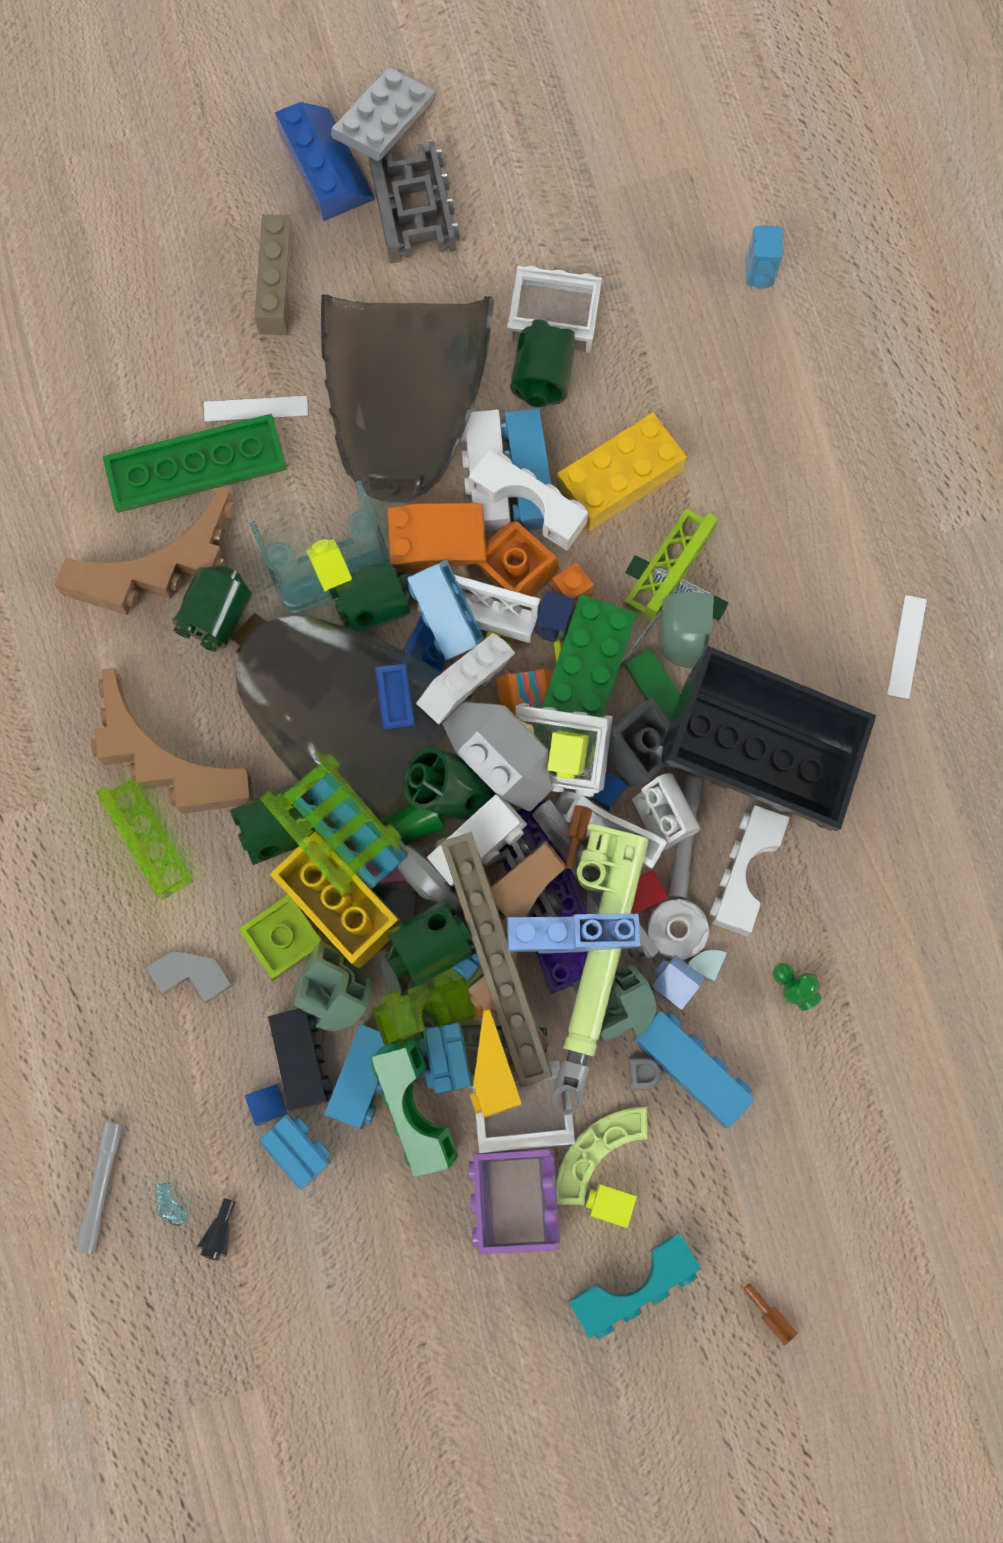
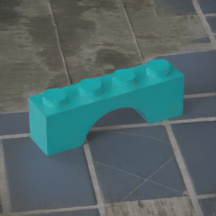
M676 1233L650 1250L651 1270L646 1281L637 1290L627 1294H613L594 1284L568 1300L589 1339L596 1336L599 1340L614 1331L612 1326L614 1323L622 1318L625 1322L634 1319L642 1313L640 1307L651 1301L655 1305L670 1295L668 1292L670 1288L677 1284L682 1288L698 1278L695 1273L701 1270L681 1234Z

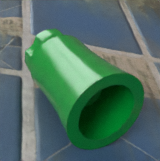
M411 804L386 817V821L377 824L380 828L385 825L405 845L427 835L446 830L439 814L417 809Z

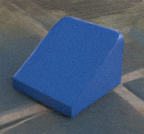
M606 772L603 790L594 793V796L589 798L609 812L628 784Z
M277 1084L245 1095L255 1126L288 1114Z

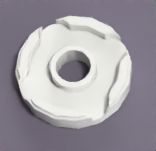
M676 899L661 903L652 912L647 924V935L660 951L658 952L660 956L672 960L676 955L684 961L694 957L704 948L709 937V928L705 913L696 904L685 899ZM673 922H681L686 926L687 933L684 937L676 938L672 936L669 928Z

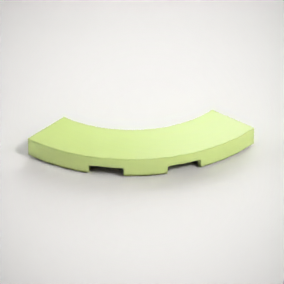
M647 1107L630 1108L610 1114L588 1127L575 1140V1144H572L565 1154L556 1176L558 1205H585V1194L589 1179L602 1158L625 1143L648 1139Z

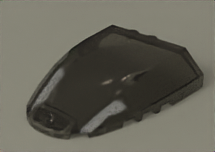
M328 294L321 295L322 359L325 361L327 378L324 382L329 393L331 406L329 413L333 418L336 431L334 436L342 464L347 475L353 479L363 493L383 502H407L426 494L440 481L446 472L461 441L479 391L487 358L493 319L494 299L491 296H484L483 300L467 304L364 303L336 298Z
M294 615L279 617L265 623L251 634L241 648L235 672L238 694L247 713L273 751L301 784L317 768L323 765L376 824L382 820L404 791L405 772L412 758L425 748H436L447 734L442 724L443 722L438 724L416 704L431 682L441 672L401 649L372 636L315 617ZM406 664L415 725L383 730L375 667ZM471 693L463 702H469L473 694Z

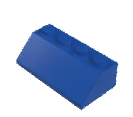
M298 102L275 112L279 133L323 221L374 200V196L349 147L331 137V130L336 122L329 108Z

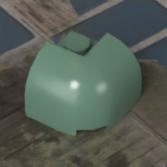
M682 592L668 595L663 599L661 629L658 636L659 648L664 657L674 665L693 669L701 657L703 649L708 646L709 635L712 633L714 594Z
M320 940L297 979L293 993L296 994L293 1005L317 1016L316 1027L327 1031H340L356 1023L367 1009L371 992V979L365 978L362 971L351 964L337 948Z
M630 965L627 969H616L600 1032L604 1042L611 1038L619 1037L630 1028L638 1037L649 1028L654 1020L657 1009L655 997L648 981L633 965ZM580 980L572 983L576 994L578 992Z

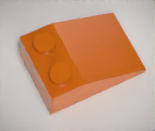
M481 503L410 504L388 508L390 563L397 571H406L407 574L418 573L446 559L450 567L487 562L484 512Z

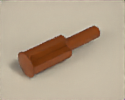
M574 806L567 837L571 840L565 860L566 869H573L580 841H585L587 826L589 825L593 810L585 806Z
M747 1284L744 1287V1291L764 1314L761 1317L783 1343L782 1345L791 1342L798 1332L794 1330L776 1307L773 1306L771 1308L752 1284Z

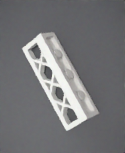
M455 575L480 629L531 643L535 633V623L540 611L539 598ZM463 589L470 590L473 594L466 593ZM491 597L498 598L502 602L494 601ZM418 603V611L421 612L422 609ZM519 605L530 607L532 611L523 609Z

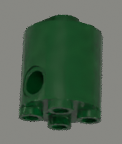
M533 320L531 326L521 330L510 383V389L516 397L533 407L555 405L566 399L576 346L575 332L570 329L549 326L544 320Z
M388 559L351 573L352 580L329 589L332 599L338 598L334 602L340 620L347 619V621L343 622L349 639L410 614L408 603L411 594L408 589V575L406 571L398 572L394 570Z
M222 565L199 567L184 595L179 612L172 619V623L175 625L173 631L187 639L192 636L201 640L200 645L212 652H217L220 648H226L232 631L238 625L252 597V592L246 586L241 575L229 567Z
M425 748L419 751L412 758L405 772V796L411 805L417 809L460 820H468L488 802L490 796L494 793L458 754L438 748Z
M294 784L230 809L236 826H239L241 831L238 834L244 851L248 852L253 865L298 848L316 831L286 798L296 788ZM303 792L299 795L307 804L314 806V801L307 793Z
M449 898L440 901L386 932L393 945L390 952L384 956L396 977L401 974L410 975L416 987H419L477 953L468 929L463 921H459L456 916L457 912Z

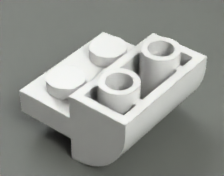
M672 773L658 776L641 789V793L632 798L647 831L667 842L662 852L668 850L684 838L696 834L701 829Z

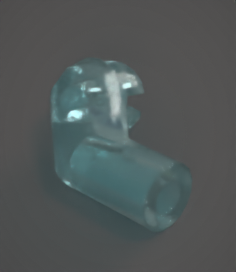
M171 1183L155 1184L156 1212L158 1216L173 1226H180L185 1223L189 1215L188 1210L172 1199Z

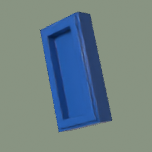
M398 664L375 667L383 730L414 726L407 665Z

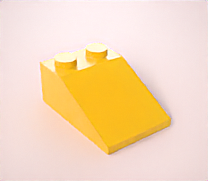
M490 1009L483 1011L473 1084L475 1093L470 1094L476 1114L483 1112L484 1118L522 1105Z

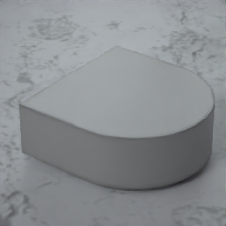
M629 1058L630 1091L649 1090L659 1084L662 1071L655 1060L651 1058Z

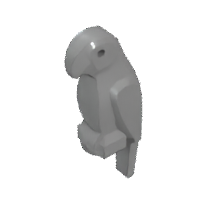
M383 825L381 829L407 856L398 865V869L409 884L426 900L432 899L439 903L449 898L457 912L456 916L461 915L463 909L457 892L451 889L450 884L427 858L428 851L423 846H416L415 848L406 846Z

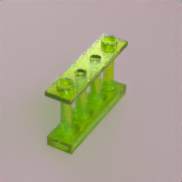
M318 749L314 752L315 757L320 762L316 768L283 795L279 793L275 797L270 791H267L259 799L340 895L345 898L353 891L352 887L348 884L353 880L352 876L388 845H391L398 853L402 849L398 843L402 837L391 824L384 827L337 772L341 766L330 753L324 756ZM329 773L340 785V788L303 819L299 817L295 821L288 813L292 808L291 804ZM350 797L361 811L323 843L320 841L315 845L308 837L312 832L311 828ZM370 821L381 835L344 867L340 865L335 869L328 860L333 856L331 852Z

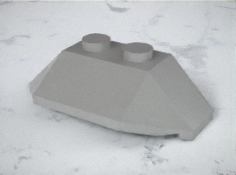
M463 702L442 723L455 752L500 798L530 812L552 791L551 771L547 770L549 750L505 705Z

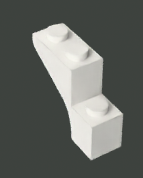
M565 790L561 793L555 807L569 826L574 806L588 807L593 810L589 824L635 834L648 839L649 843L643 867L650 869L654 867L667 843L664 839L604 811L584 796ZM588 830L586 834L587 839H589L591 834ZM602 838L599 839V842H598V846H599V847H600Z

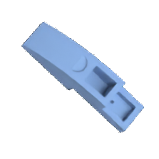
M577 914L573 917L508 918V952L538 951V953H565L639 947L638 914Z

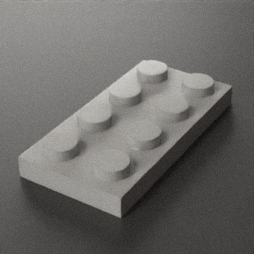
M388 67L332 127L331 137L380 162L435 100L436 91Z

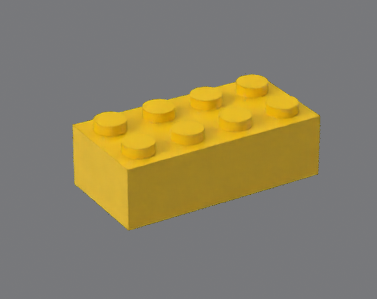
M654 412L558 472L556 488L561 492L562 496L570 501L576 500L586 508L588 519L585 527L590 532L683 472L687 456Z
M316 831L270 873L272 878L348 961L359 969L390 941L386 932L403 923Z

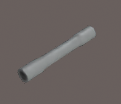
M685 777L682 793L696 819L697 808L700 803L702 779ZM694 835L684 838L677 843L668 895L671 898L687 899L690 878L689 866Z
M104 1121L98 1147V1159L85 1217L81 1223L76 1252L95 1254L101 1228L100 1220L123 1124Z

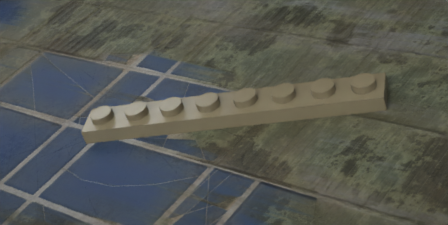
M469 832L441 841L440 843L521 1087L551 1078L552 1072L513 954L508 952L507 936L473 833Z

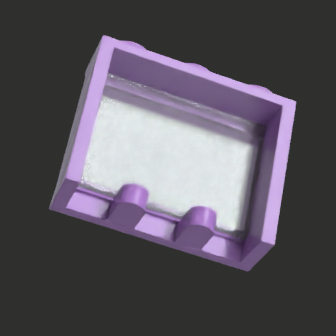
M554 1149L473 1154V1161L469 1162V1177L471 1181H475V1194H471L472 1214L477 1216V1227H473L472 1238L473 1245L478 1247L479 1254L553 1251L560 1249Z

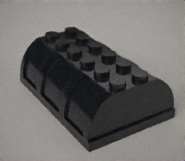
M706 646L681 691L663 744L662 762L672 768L678 767L708 779L712 784L719 787L730 788L765 802L769 807L776 810L787 811L800 816L828 831H838L842 828L876 715L715 648Z

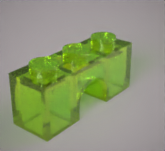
M450 976L435 981V987L427 989L426 984H422L419 987L409 989V995L401 997L400 992H395L382 997L383 1003L374 1007L372 1011L384 1045L425 1031L422 1020L423 1009L432 1016L435 1027L454 1024L477 1014L475 1006L468 997L470 992L465 978L452 981Z

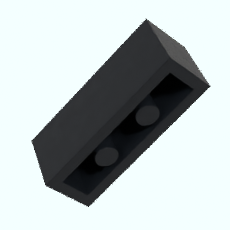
M300 1008L268 1016L288 1110L295 1111L329 1102L328 1094H332V1087L329 1076H323L321 1063H325V1055L322 1044L316 1045L314 1032L319 1031L318 1027H316V1016Z

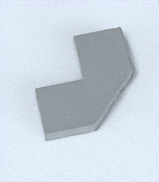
M170 951L146 967L163 995L190 978L204 1002L208 1003L233 986L217 960L213 958Z

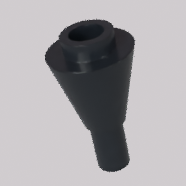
M226 1198L223 1199L217 1218L213 1220L196 1246L202 1250L201 1256L215 1261H219L220 1256L227 1257L230 1230L229 1220L236 1202Z

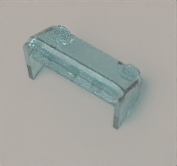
M360 480L355 482L362 510L353 513L348 520V529L352 538L336 543L350 574L386 559L390 561L377 518ZM255 521L249 523L281 604L287 611L297 613L332 600L329 590H323L308 555L296 559L291 547L285 543H274L265 547Z

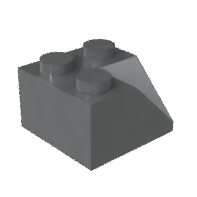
M653 698L634 705L617 719L611 727L608 759L622 779L628 784L629 788L648 782L666 766L662 762V749L671 723Z

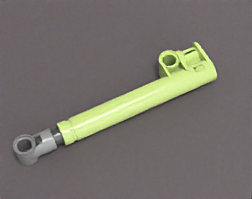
M589 824L587 830L591 834L587 849L582 852L577 868L578 881L583 888L603 894L598 914H631L649 840L635 834ZM602 838L600 848L597 850L599 839ZM587 867H595L600 871L601 875L597 881L588 882L582 876L583 871ZM621 949L588 951L567 1031L569 1034L565 1039L563 1049L568 1050L566 1061H561L552 1095L553 1108L562 1115L575 1113L581 1105L590 1069L586 1064L589 1056H595L596 1041L599 1040ZM565 1090L571 1091L576 1097L575 1106L569 1110L562 1109L557 1102L558 1095Z

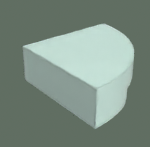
M719 950L704 951L696 955L688 965L705 977V979L714 982L727 953Z

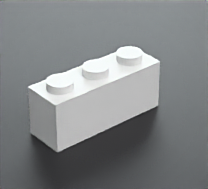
M496 794L447 839L472 832L482 863L488 866L500 856L499 850L505 844L511 845L524 834L522 829L527 826V823L508 801ZM440 845L427 858L450 886H455L442 846Z

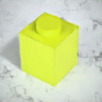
M327 539L320 540L314 543L311 549L306 550L324 591L352 580L334 539L329 541Z
M562 730L554 732L552 734L547 770L556 772V777L564 779H574L575 775L582 774L585 770L590 735Z
M598 1184L596 1190L590 1189L585 1207L590 1209L589 1216L628 1228L637 1196Z

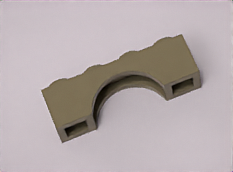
M262 214L255 304V321L259 334L288 335V268L290 258H293L294 230L290 215Z

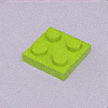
M286 895L238 928L273 981L309 957L321 940L299 906L289 895Z

